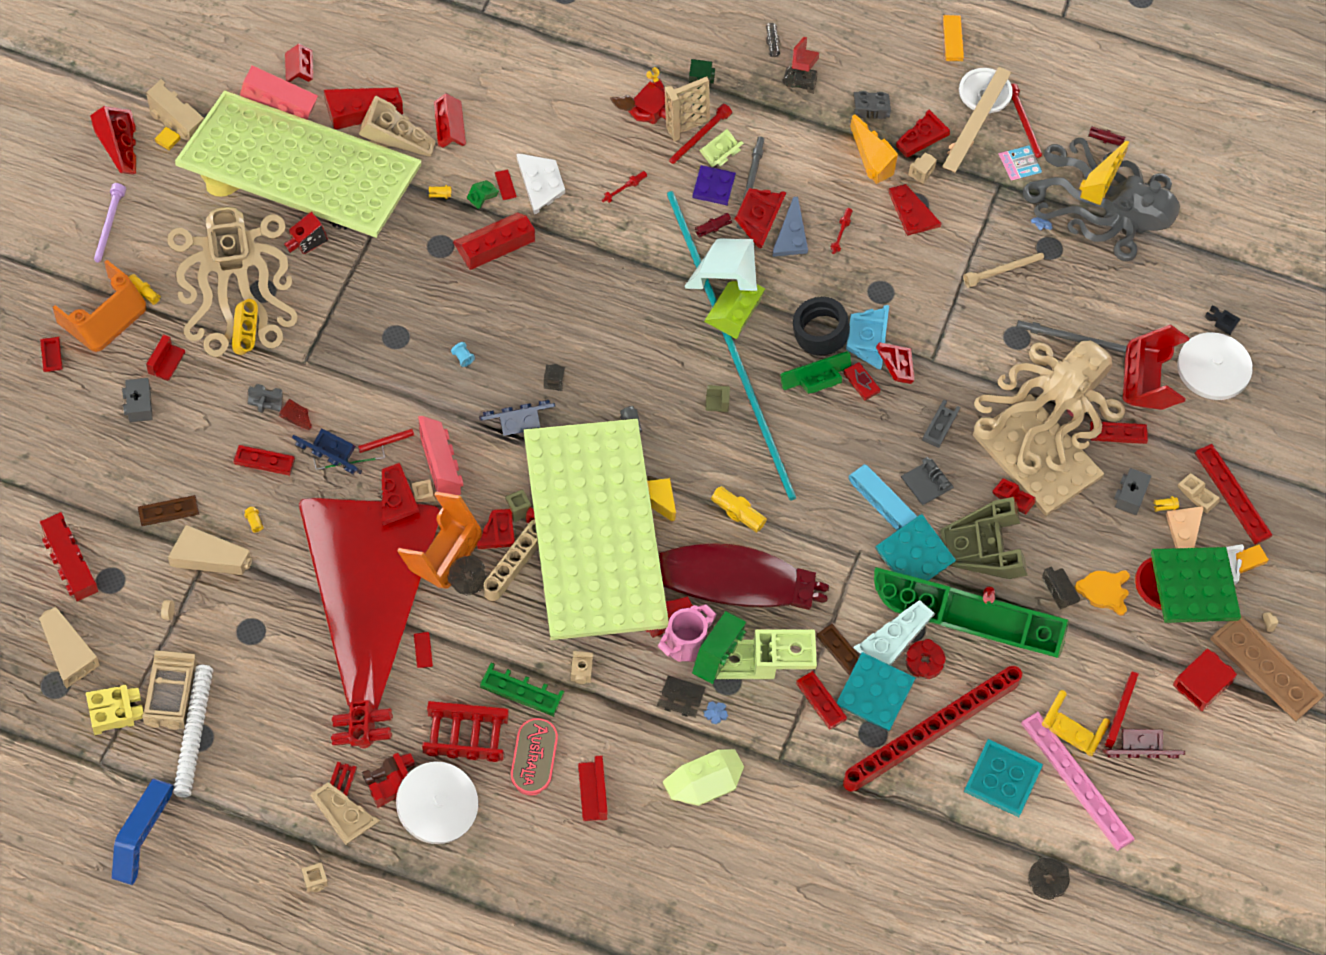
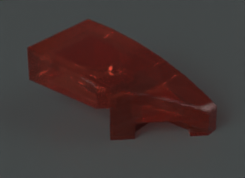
M289 399L280 411L279 416L296 426L310 431L312 424L309 420L308 409Z

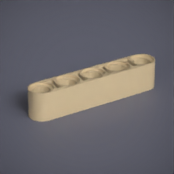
M535 520L528 524L485 580L484 596L487 600H498L538 549L537 533L533 532L536 530ZM524 544H529L530 546H529V547H523L522 545H524ZM517 558L519 561L513 562L511 559ZM501 573H507L508 575H507V576H501L500 574H501ZM491 587L497 588L494 591L489 590Z

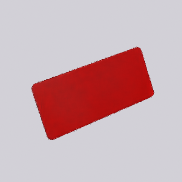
M509 170L495 172L502 199L516 198Z
M429 632L415 633L414 643L417 668L432 667Z

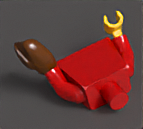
M656 67L652 68L654 75H652L651 71L646 73L647 78L653 79V82L650 81L634 98L629 95L610 97L611 102L616 108L628 111L636 121L655 124L660 118L666 120L665 86L661 79H658L659 70Z

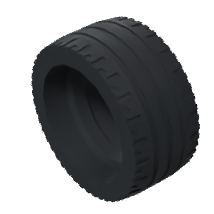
M825 296L810 298L797 308L793 316L795 338L799 346L807 353L817 356L829 355L841 349L848 340L850 324L847 312L843 305L833 298ZM819 316H829L839 322L834 331L824 336H813L804 331L806 324Z

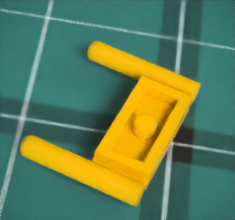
M1060 690L1043 720L1042 726L1049 728V731L1080 751H1084L1088 756H1093L1110 724V720L1104 718L1094 735V733L1074 720L1058 712L1067 695L1066 691Z

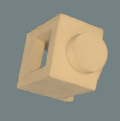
M924 153L921 158L918 157L910 165L908 175L924 184L935 170L937 159L930 154Z
M573 651L571 681H575L578 684L591 683L593 653Z
M322 862L301 869L307 892H318L328 886Z

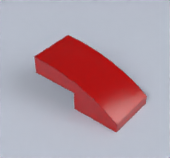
M1004 478L992 491L1000 500L1013 497L1018 506V511L1025 515L1036 503V497L1021 491L1019 485Z

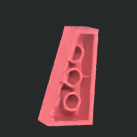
M253 65L243 81L240 92L241 97L308 120L318 97Z

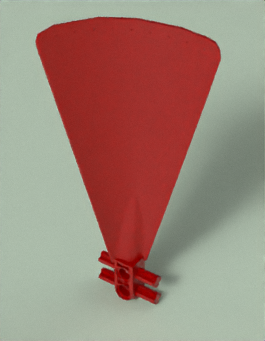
M326 498L300 500L301 517L347 705L350 707V713L333 715L332 717L333 727L349 725V732L332 734L333 746L351 744L352 747L358 746L359 748L366 749L374 741L387 740L392 737L390 727L375 729V722L390 721L393 718L391 708L378 710L421 580L420 576L410 571L398 553V549L424 552V554L427 552L434 540L438 527L437 515L440 510L436 506L417 504L418 513L383 525L382 501Z

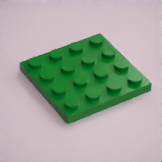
M1227 547L1152 549L1151 557L1164 623L1239 621L1241 619Z

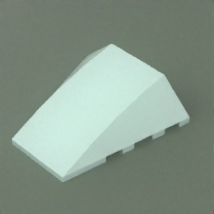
M717 238L686 283L685 289H703L706 278L737 279L739 290L757 291L753 239Z

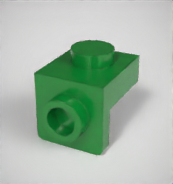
M485 180L472 185L467 199L479 209L485 200L497 197L499 191L491 182Z

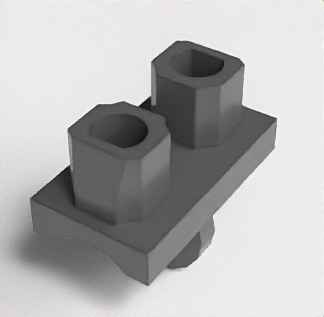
M256 384L255 387H249V405L257 406L260 413H263L265 408L281 412L282 389L275 388L272 391H268L264 385Z

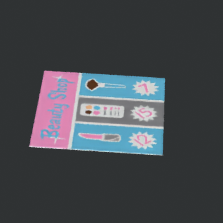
M1030 146L999 153L1011 180L1042 173Z

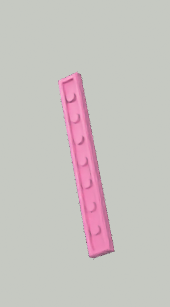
M1036 712L1023 720L1022 726L1114 848L1119 851L1132 843L1135 838L1056 734L1049 731V728L1042 726L1044 718L1040 713Z

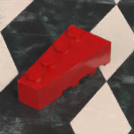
M398 87L324 90L325 104L333 129L338 130L362 124L375 96L393 104L396 107L395 110L402 115L403 101Z
M62 512L39 521L45 536L42 539L46 550L51 549L52 554H49L54 565L58 564L60 568L57 570L62 581L66 580L68 585L65 587L69 596H74L77 602L97 593L96 582L85 560L83 561L78 545H75L72 532L67 527Z

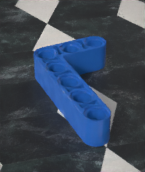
M152 779L119 831L114 843L113 880L129 885L135 883L139 871L140 848L170 800L173 784Z

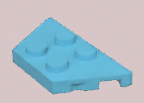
M885 305L882 309L878 310L870 309L863 313L851 314L849 323L850 334L846 350L880 370L883 360L876 349V345L879 342L885 343L889 305Z

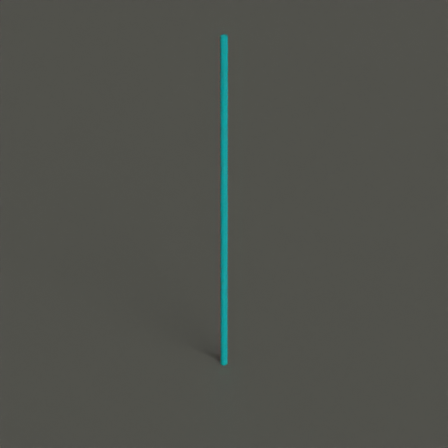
M669 191L667 193L668 199L697 269L701 259L674 192ZM706 278L704 289L713 308L717 299L709 279ZM722 332L790 501L795 500L796 495L732 336Z

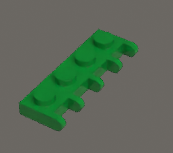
M490 663L480 688L554 717L565 691L560 690L559 694L556 695L546 691L548 684L544 683L542 688H538L528 684L530 677L525 676L523 681L510 677L511 670L507 669L505 674L493 670L495 664Z

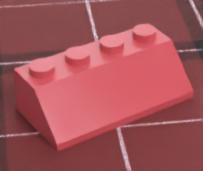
M418 416L420 439L436 492L461 495V487L464 486L461 475H457V471H459L457 460L452 458L454 451L452 444L448 445L447 442L449 440L447 428L443 429L442 422Z

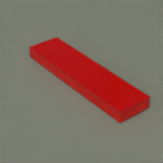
M1132 671L1127 679L1105 742V747L1112 749L1116 741L1139 673Z

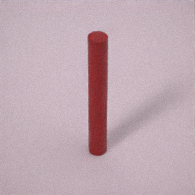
M413 429L358 446L359 453L414 436Z

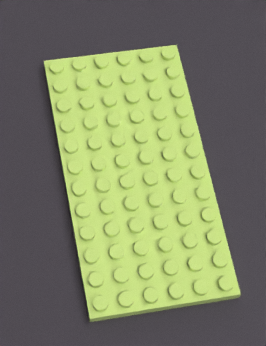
M224 90L175 160V166L306 213L313 212L317 217L377 238L421 167L422 160Z
M638 419L525 429L524 440L550 640L667 628L669 621Z

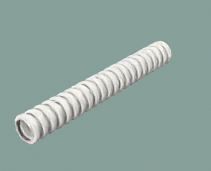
M207 665L195 667L196 672L194 673L192 695L189 701L187 724H185L183 742L180 749L182 753L179 755L181 759L178 760L176 783L173 789V793L178 797L191 796L190 790L193 788L191 784L194 782L195 766L197 765L198 749L200 748L199 743L201 742L200 737L202 736L201 731L203 730L205 708L207 707L208 691L210 690L209 685H211L213 669Z

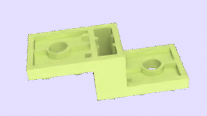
M755 630L754 640L738 641L736 650L729 656H737L740 661L732 663L728 659L716 679H774L776 669H816L815 630ZM792 646H798L800 647L801 651L799 653H793L790 650V648Z

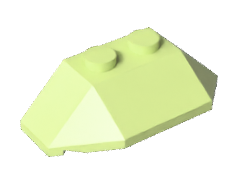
M718 749L682 765L663 781V784L671 800L700 806L736 790L744 765L735 749Z

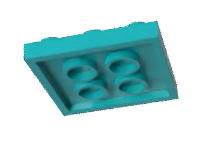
M920 514L874 547L891 571L927 581L956 561L923 514Z
M862 652L836 703L840 708L890 732L916 678Z
M988 739L964 792L1019 818L1043 764Z

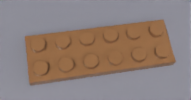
M1242 616L1239 621H1229L1212 635L1210 640L1294 721L1297 722L1325 696Z

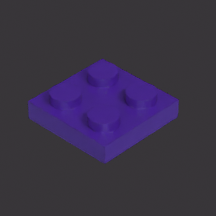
M701 165L692 198L728 206L736 173Z

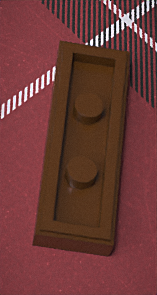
M196 495L138 506L141 526L200 515Z
M830 624L817 633L816 637L850 676L860 655L837 628Z

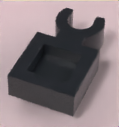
M1213 305L1209 311L1214 314L1207 312L1205 315L1207 320L1216 321L1215 327L1229 335L1232 334L1241 320L1227 310L1221 313Z

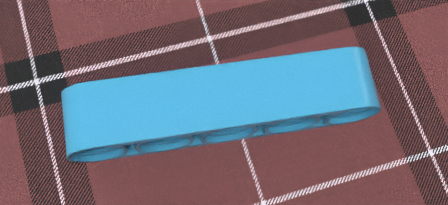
M863 464L849 475L851 484L897 531L917 517L867 465Z

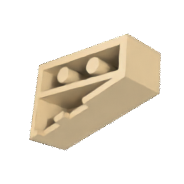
M160 79L146 92L150 115L154 119H159L167 128L176 131L181 138L190 140L204 118L187 102L183 104L177 98L178 94L175 91L171 93L164 87L165 82Z

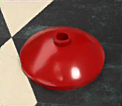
M1151 557L1145 560L1137 569L1135 585L1139 595L1146 603L1162 610Z

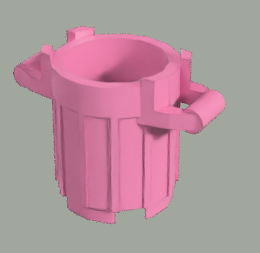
M706 604L699 607L694 605L691 608L676 611L669 619L668 627L658 648L668 657L671 656L678 662L695 661L701 645L706 640L707 629L712 625L717 614Z

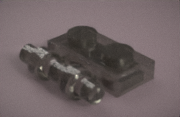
M667 676L661 696L667 697L668 700L659 699L658 706L665 708V711L671 712L672 710L682 713V716L696 718L698 710L691 708V706L700 707L706 687ZM676 700L685 703V705L683 706L674 703V701Z

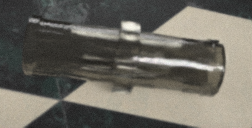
M769 23L766 25V43L769 47L770 57H778L780 55V38L777 35V25Z

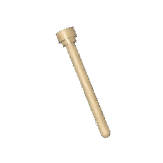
M1038 253L978 274L973 272L963 275L964 283L967 288L976 286L980 280L1044 259V254Z

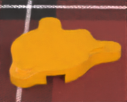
M1126 570L1118 573L1094 571L1084 579L1077 581L1075 590L1082 594L1083 597H1086L1092 606L1108 608L1123 616L1127 611L1124 600L1127 598L1129 591L1122 588L1121 585L1129 580L1130 574Z

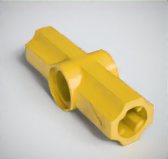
M722 486L718 487L711 497L714 503L726 510L727 515L736 522L741 521L756 533L763 528L767 521L766 517L751 507L748 500L741 496L736 497Z

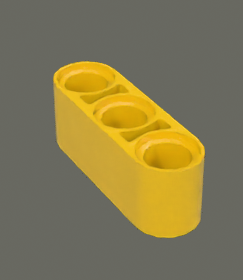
M246 299L238 303L235 308L232 350L237 355H243L251 351L255 345L258 305L253 299ZM244 305L248 307L249 313L245 311ZM243 323L247 326V331L243 329ZM241 341L245 343V349L241 346Z

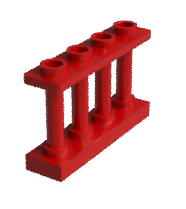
M428 701L427 712L428 716L433 718L430 743L423 742L422 744L424 754L432 757L444 755L452 759L466 757L469 760L487 759L489 762L503 761L504 750L498 749L501 725L508 724L509 709ZM443 718L453 720L450 744L438 743L440 722ZM463 720H471L473 722L470 746L458 745L460 724ZM482 722H491L493 724L490 748L478 747Z

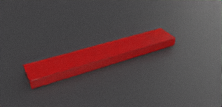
M1213 444L1196 450L1195 455L1253 543L1256 545L1271 538L1273 534Z

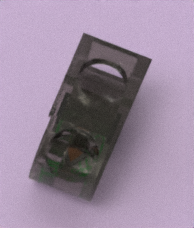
M791 66L787 67L782 82L787 87L807 89L808 93L814 94L817 84V70L810 69V71L793 69Z

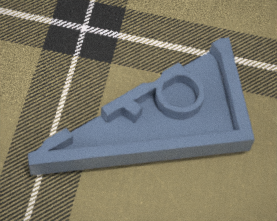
M793 197L773 249V257L808 253L798 197Z

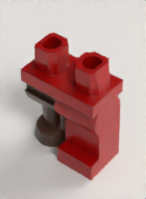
M399 753L393 754V757L384 760L382 767L373 772H370V770L362 772V776L370 789L377 808L396 799L401 782L409 774L407 768L415 765L411 753L402 756ZM386 777V780L380 783L375 782L376 779Z

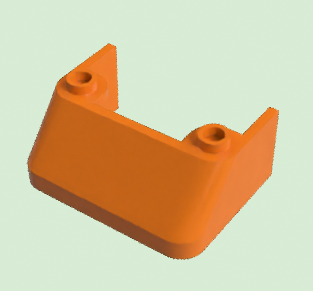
M108 260L104 263L108 278L111 280V286L116 292L94 312L89 314L85 310L78 309L68 316L56 305L52 307L57 324L94 352H99L108 346L147 309L145 299L130 278Z
M436 492L434 495L442 506L437 515V522L441 528L440 532L425 554L424 552L402 548L398 549V553L410 571L438 588L448 589L477 546V542L482 536V530L460 495Z

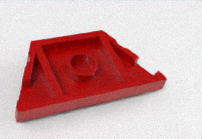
M749 188L735 216V221L760 249L764 245L787 193L785 191L773 193L771 190Z

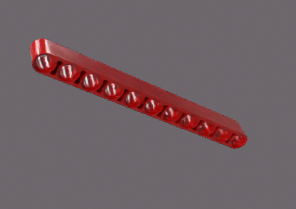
M1017 666L1005 668L850 767L844 776V788L850 792L857 791L1016 689L1022 678L1021 669ZM1008 676H1014L1016 680H1012ZM992 686H998L1000 690H996ZM977 696H983L985 699L980 700ZM961 706H967L969 710H964ZM945 716H951L953 720H948ZM929 726H935L938 730H932ZM913 736H919L922 740H915ZM898 746H902V747H904L906 750H905V751H901V750H899L897 747H898ZM882 756H886V757H888L890 760H889V761H884V760L881 759V757H882ZM865 767H871L874 771L869 772ZM855 777L858 781L852 782L848 778Z

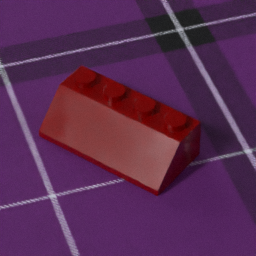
M517 212L453 241V244L468 268L472 270L535 242V228L526 215Z

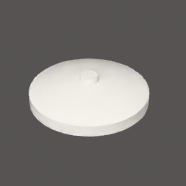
M1208 332L1190 338L1183 345L1178 356L1177 369L1183 383L1195 394L1211 400H1225L1235 397L1246 388L1252 375V361L1247 350L1237 340L1221 333Z
M429 762L414 768L403 779L397 792L396 808L401 823L411 835L423 842L445 844L458 839L472 826L478 811V796L474 784L461 769L444 762Z

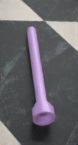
M114 183L111 186L112 200L94 257L97 263L102 260L119 199H122L126 192V187L122 184Z

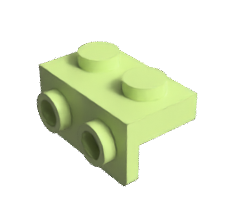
M726 129L699 151L713 168L717 164L721 166L727 162L728 159L726 157L728 155L734 156L741 150L739 147L744 143L742 141L738 143L729 130Z

